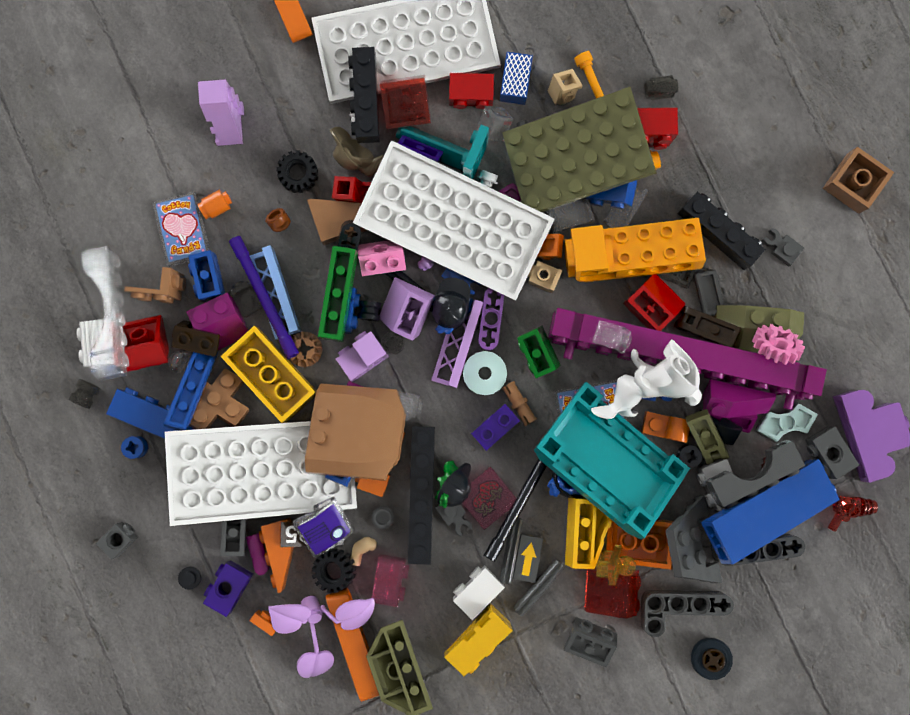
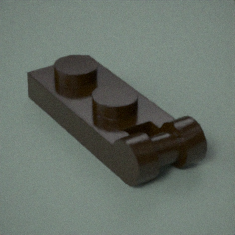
M687 306L682 308V315L674 325L679 330L732 348L742 330L741 327ZM690 317L695 318L692 325L688 324Z

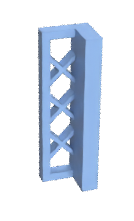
M271 245L263 247L262 252L250 255V258L258 274L259 272L263 274L261 278L263 283L267 276L272 278L274 289L272 293L267 292L271 300L273 297L279 299L281 309L278 314L286 320L289 329L287 331L288 334L299 333L301 329L275 250ZM265 257L268 265L265 272L257 268L256 259ZM271 325L275 340H278V337Z

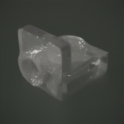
M599 320L592 342L624 354L632 341L631 331L626 327Z

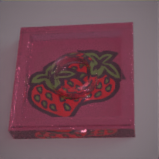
M489 467L471 482L470 494L463 504L485 530L511 509L516 497L495 471Z

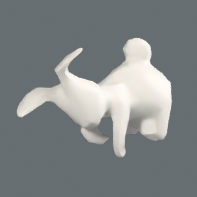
M672 339L663 351L666 359L656 366L643 362L638 357V351L633 349L631 359L638 368L635 376L625 374L619 377L613 403L591 408V411L596 416L605 419H612L617 414L635 417L638 412L631 411V408L637 405L642 398L662 396L670 398L685 397L686 403L690 406H695L702 398L699 389L700 376L696 364Z

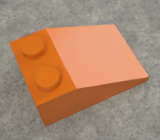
M657 519L644 539H638L626 533L612 521L611 527L607 530L606 561L672 570L673 566L666 529L674 521Z

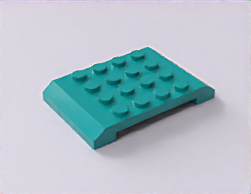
M585 382L535 447L534 452L540 461L626 533L638 539H644L690 468L674 454L668 456L619 414L612 419L601 418L593 414L591 408L606 406L607 404L601 400L603 395L588 382Z

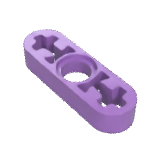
M490 288L484 294L478 338L479 346L486 351L493 350L498 344L504 295L497 292L496 294L500 296V299H496L495 307H499V311L494 308L486 309V305L491 306V298H488V295H491L494 291ZM492 312L497 315L498 320L494 325H489L485 322V315ZM483 327L497 329L496 332H491V339H494L495 342L491 343L490 347H487L486 343L482 341V338H486L488 331H483Z

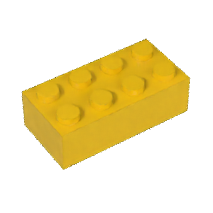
M253 326L221 355V358L281 423H287L316 395L317 390L260 328Z

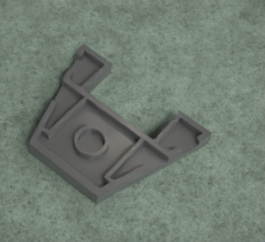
M697 496L693 499L694 503L685 508L684 515L678 516L666 529L674 577L722 583L719 563H705L706 554L701 543L702 532L698 528L697 520L709 516L705 496Z

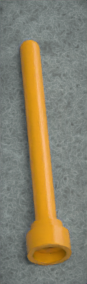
M590 51L577 55L574 61L577 67L584 70L595 98L604 96L592 69L593 57Z

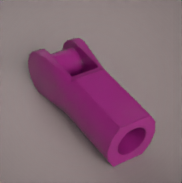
M259 533L247 536L246 540L254 571L258 575H264L270 568L265 560V546L261 543Z

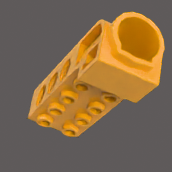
M699 218L603 229V225L571 229L570 239H564L568 278L576 277V280L579 282H594L702 269L706 261Z

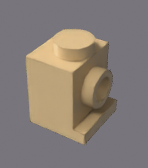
M570 69L553 74L548 93L555 105H564L575 98L578 89H582L583 85L574 70Z
M537 261L528 274V277H530L528 283L553 293L563 270ZM545 271L548 275L547 278H541L540 272Z

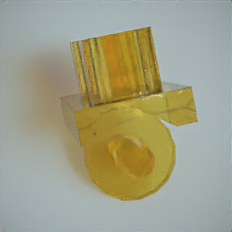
M615 545L613 551L602 550L600 561L596 564V576L608 578V585L616 586L619 574L630 576L635 572L636 562L629 556L620 557L622 545Z

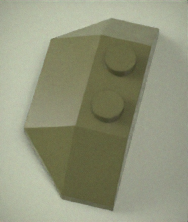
M716 305L717 313L715 318L742 329L734 345L736 349L758 353L759 349L753 347L754 342H752L757 328H762V325L767 327L770 324H773L775 327L782 326L785 331L790 329L793 334L798 335L797 339L803 335L804 312L748 305Z
M403 619L381 627L366 655L381 701L406 715H418L433 709Z

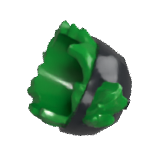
M453 460L445 463V476L437 478L440 483V490H438L435 499L440 504L439 506L443 508L455 507L462 504L468 498L471 491V482L469 480L471 465L469 463H464L459 468Z

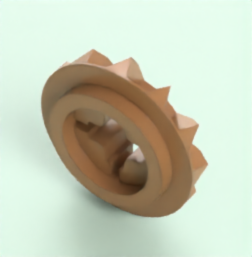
M300 332L293 335L292 339L297 349L302 347V340H304L306 346L314 348L307 351L306 359L303 353L299 352L290 361L300 367H309L318 362L322 355V344L319 338L310 332Z

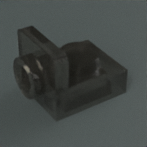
M240 281L234 284L232 290L228 292L245 318L263 308L251 283L248 281L245 283Z

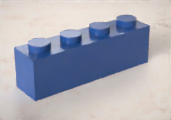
M126 387L125 390H116L106 413L107 415L164 439L165 432L178 431L163 425L171 405L167 404L164 407L158 404V399L146 396V398L138 396V391Z

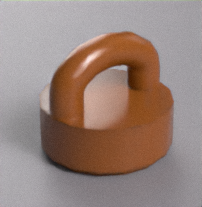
M282 208L271 211L265 220L274 232L284 231L291 223L290 218Z

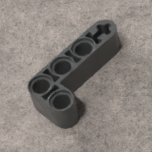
M784 534L769 542L773 544V551L770 554H767L765 551L768 545L766 544L733 565H722L735 566L799 557L805 551V543L797 536ZM792 542L795 543V546H791V549L782 547V545L788 546L792 545ZM711 544L712 556L715 561L721 564Z
M647 590L641 597V627L649 636L659 637L665 631V615L725 616L733 611L734 602L729 596L719 591ZM652 597H657V605L654 607H649V599ZM679 597V606L671 607L672 599ZM697 598H702V605L699 608H694V601ZM722 600L725 601L720 607L716 604H711V601L714 603H721ZM657 620V627L654 630H649V622Z

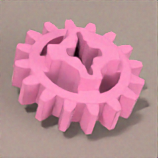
M770 324L769 327L766 325H762V328L758 327L752 339V342H754L753 347L759 349V354L766 356L767 360L773 358L775 363L780 361L784 365H787L788 361L792 364L796 360L799 361L805 349V346L802 345L803 340L797 339V334H793L790 329L783 330L782 326L775 327L773 324Z

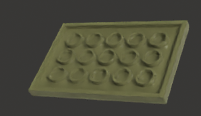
M631 87L502 132L521 202L540 212L657 174Z

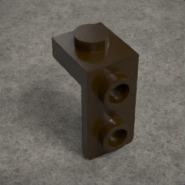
M186 320L174 326L172 331V347L213 357L217 355L220 340L219 334L194 329L191 322Z

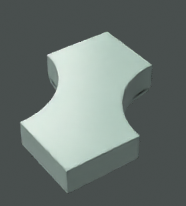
M796 403L792 410L783 414L765 413L755 431L774 442L779 441L784 434L791 431H800L807 434L818 414Z

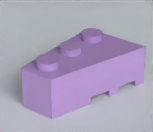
M226 79L198 82L199 104L206 121H211L213 127H210V131L212 134H215L216 145L243 144L241 115H244L243 102L239 101L238 94L235 95L234 88L230 87Z

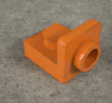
M547 234L537 257L544 260L562 258L564 235Z
M258 610L254 613L250 622L270 636H273L276 631L272 627L270 613L265 610L262 612Z

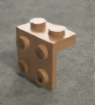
M162 267L160 290L125 287L124 291L130 293V297L138 298L140 301L151 302L153 298V300H159L161 303L173 304L174 300L181 301L182 291L186 288V279L184 274L172 268Z

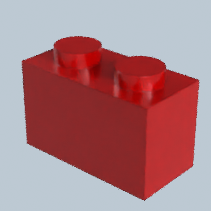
M450 73L449 106H453L456 109H464L467 106H475L477 109L493 107L494 74Z

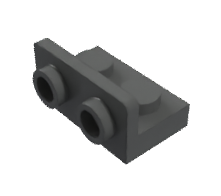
M576 617L573 629L565 643L564 651L607 667L617 648V633L608 628L592 624L588 620Z

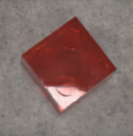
M425 75L383 80L380 82L387 129L431 123Z

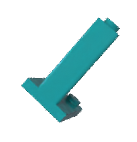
M481 124L478 131H473L469 142L472 144L470 150L409 125H400L396 138L400 140L404 135L444 151L441 159L442 163L463 171V175L474 179L487 148L489 127Z

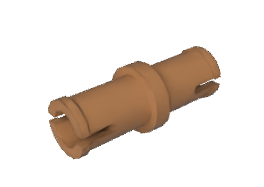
M515 381L502 388L512 403L511 408L516 410L524 426L537 420L527 404V398L522 396Z

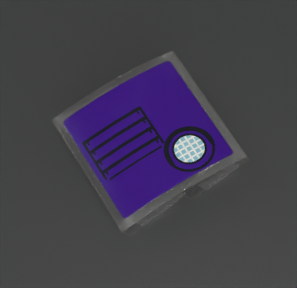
M335 497L314 505L313 512L293 520L294 528L314 558L337 546L354 532L353 526Z

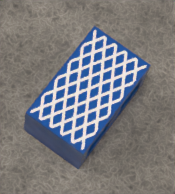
M514 52L506 53L500 94L501 102L525 105L533 55Z

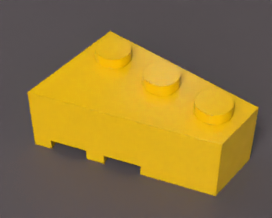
M585 497L568 498L565 565L574 569H595L605 543L604 538L607 530L612 524L611 519Z
M490 603L444 652V658L463 676L468 673L472 674L480 665L479 662L484 657H488L495 647L513 631L510 621Z

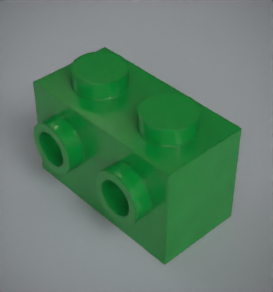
M543 325L517 337L519 348L525 354L528 368L535 378L555 371L561 366Z

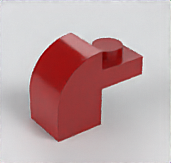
M334 176L332 199L343 202L362 203L372 182H362L356 177Z

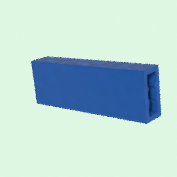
M819 459L804 461L805 466L799 469L800 472L792 477L784 476L779 479L780 482L777 485L769 488L765 486L759 489L757 495L750 498L745 496L738 500L739 503L731 508H724L701 522L721 564H735L840 500L835 486L831 483L825 471V466Z

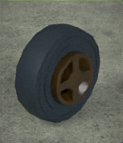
M705 638L698 641L693 647L691 663L694 670L701 677L708 680H718L730 672L733 656L729 647L723 641L716 638Z

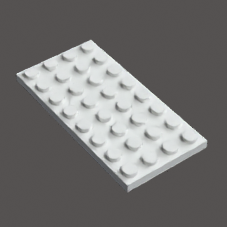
M392 0L311 18L330 104L354 99V91H350L349 78H353V69H349L348 56L352 55V48L375 47L378 94L450 79V73H478L501 67L486 0Z
M391 140L353 223L516 301L555 219Z
M311 421L165 432L170 526L323 512L332 504L335 505L337 510L357 508L355 478H351L348 486L345 487L326 479L325 475L308 474L306 472L305 454Z

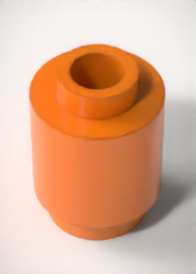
M219 189L202 198L201 202L197 205L207 220L210 217L213 219L231 209L229 204L233 202L226 191L222 193Z

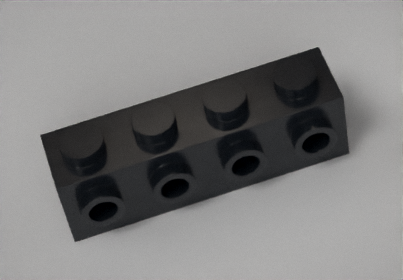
M375 47L352 48V55L348 56L349 69H353V78H349L350 91H354V100H350L351 114L355 113V122H351L352 136H356L358 143H380Z
M697 191L677 213L683 219L699 218L702 235L743 270L751 267L766 250L762 247V242L759 239L749 236L740 223H734L729 219L727 212L722 208L715 207L711 203V199L703 193L700 194Z

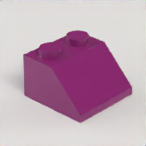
M229 293L222 294L186 311L194 329L220 335L218 351L236 343L249 331L234 297Z

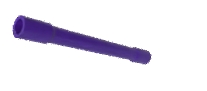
M241 236L230 239L229 243L237 259L240 261L287 359L297 356L299 351L292 337L288 334Z

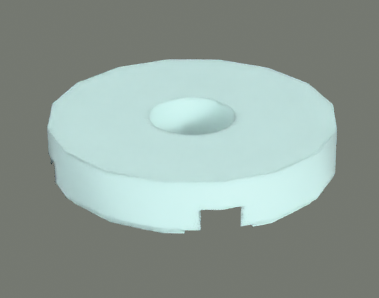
M477 352L469 357L464 365V382L476 394H494L506 382V365L501 357L493 352ZM482 367H487L491 370V377L487 380L479 377L478 372Z

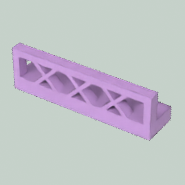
M473 301L471 314L466 318V320L469 319L467 326L465 323L463 324L465 329L464 336L455 340L452 332L445 335L431 381L457 389L483 302ZM451 336L453 341L448 344L449 338ZM462 340L461 346L459 347L457 342ZM455 344L459 351L458 355L449 361L445 354L446 348ZM443 357H444L445 360H446V363H444V364L441 365L442 360H443ZM456 361L454 368H452L450 363ZM446 365H449L452 371L450 381L437 378L439 370Z

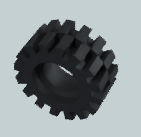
M296 150V153L290 151L287 156L284 154L282 156L283 160L278 161L279 167L276 169L278 179L282 185L293 193H296V191L299 193H303L304 190L309 191V187H314L315 180H318V169L313 158L304 151L301 153L300 150ZM296 164H301L306 168V174L300 180L292 179L289 174L291 167Z
M332 549L318 556V559L313 563L315 566L312 567V572H315L312 578L318 579L315 582L316 586L321 584L322 587L320 589L322 591L327 589V593H332L333 591L337 593L353 582L352 579L356 576L353 573L356 571V566L352 567V564L355 563L354 559H348L351 555L349 553L344 555V550L342 549L339 551ZM329 563H336L341 570L339 579H333L328 574L327 566Z

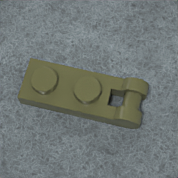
M707 409L685 417L708 465L720 458H730L728 450Z

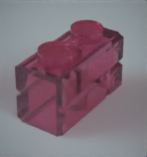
M382 554L378 556L371 597L376 604L398 607L399 601H404L406 588L401 586L403 578L407 579L409 565H405V558Z

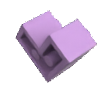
M366 331L360 333L354 338L356 342L352 344V348L347 346L338 352L339 357L336 360L352 382L389 357L371 331L369 333H366Z

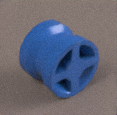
M140 436L128 437L121 445L123 455L130 459L145 456L149 449L147 440Z

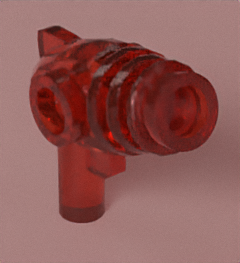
M839 496L840 500L832 505L833 511L836 513L828 528L836 532L842 521L848 522L850 518L877 513V502L862 497Z

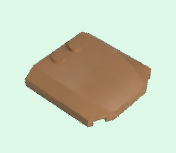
M320 384L315 395L305 454L306 472L308 474L386 481L387 475L400 460L406 413L398 391L396 389Z

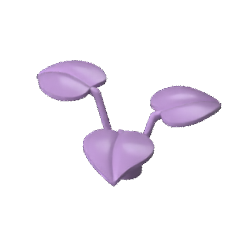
M316 596L305 597L301 604L269 606L268 610L272 627L278 633H292L297 631L301 624H305L307 621L310 623L314 653H304L297 661L299 675L303 678H310L311 676L315 677L325 673L334 663V656L330 651L324 650L319 652L314 624L321 620L323 612L335 624L340 623L342 629L353 630L363 626L369 620L373 613L375 602L373 598L343 603L336 610V618L326 609L325 605L320 606Z

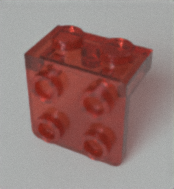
M598 567L587 569L585 611L624 619L637 616L640 608L638 590L641 586L639 570L628 569L620 571Z

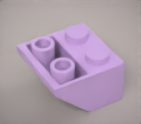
M395 277L379 315L380 320L392 332L413 341L420 335L435 295Z

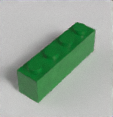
M333 246L318 332V337L321 339L344 342L358 257L356 249Z

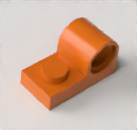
M645 411L641 433L687 443L690 428L686 419Z

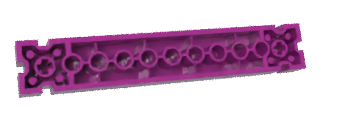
M557 308L553 312L548 338L552 339L553 344L562 346L566 344L563 356L565 359L572 360L574 348L584 351L592 348L596 349L595 353L608 356V354L614 353L617 354V358L630 361L631 352L633 349H636L638 357L649 365L659 364L666 359L663 351L672 339L689 355L696 364L699 374H704V378L713 380L726 379V383L734 385L748 384L747 388L756 390L770 389L769 393L776 395L786 394L783 408L787 410L793 409L795 399L812 400L813 396H822L827 369L803 365L798 362L792 364L788 361L787 365L780 361L775 363L773 358L767 360L763 354L592 315L575 313L574 311Z

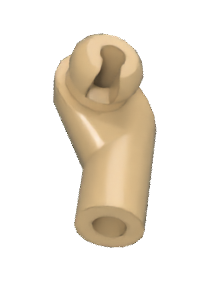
M364 537L353 545L350 560L354 559L355 563L352 565L360 566L362 555L369 550L373 551L376 549L377 542L375 539Z

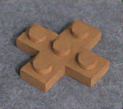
M224 368L212 385L207 382L189 426L195 430L209 429L217 417L232 427L239 426L249 412L248 407L233 399V396L243 385V380Z

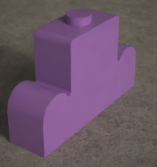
M866 390L849 391L833 396L850 451L859 463L856 469L860 481L870 483L892 475L895 471V462L890 456H887V453L910 446V432L908 429L910 424L907 417L903 414L900 403H885L873 407L874 398Z

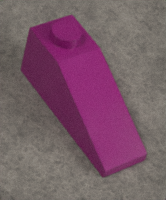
M710 379L703 393V410L707 409L710 415L722 418L765 414L769 412L773 405L776 394Z

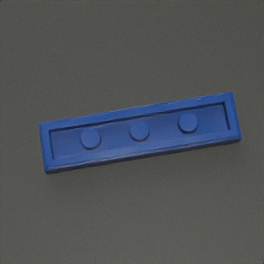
M196 352L192 353L163 425L165 427L178 431L188 430L217 355L213 357Z

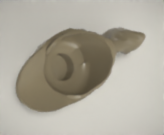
M341 127L330 129V133L337 144L333 151V157L341 167L351 171L359 170L366 176H372L377 172L384 155L374 157L369 149L362 147L356 139H352L349 133Z

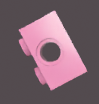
M389 240L358 245V258L362 276L406 270L402 246Z

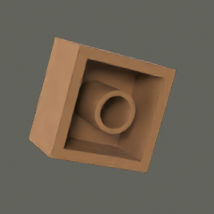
M856 147L846 154L822 189L859 214L870 208L894 172L859 147Z

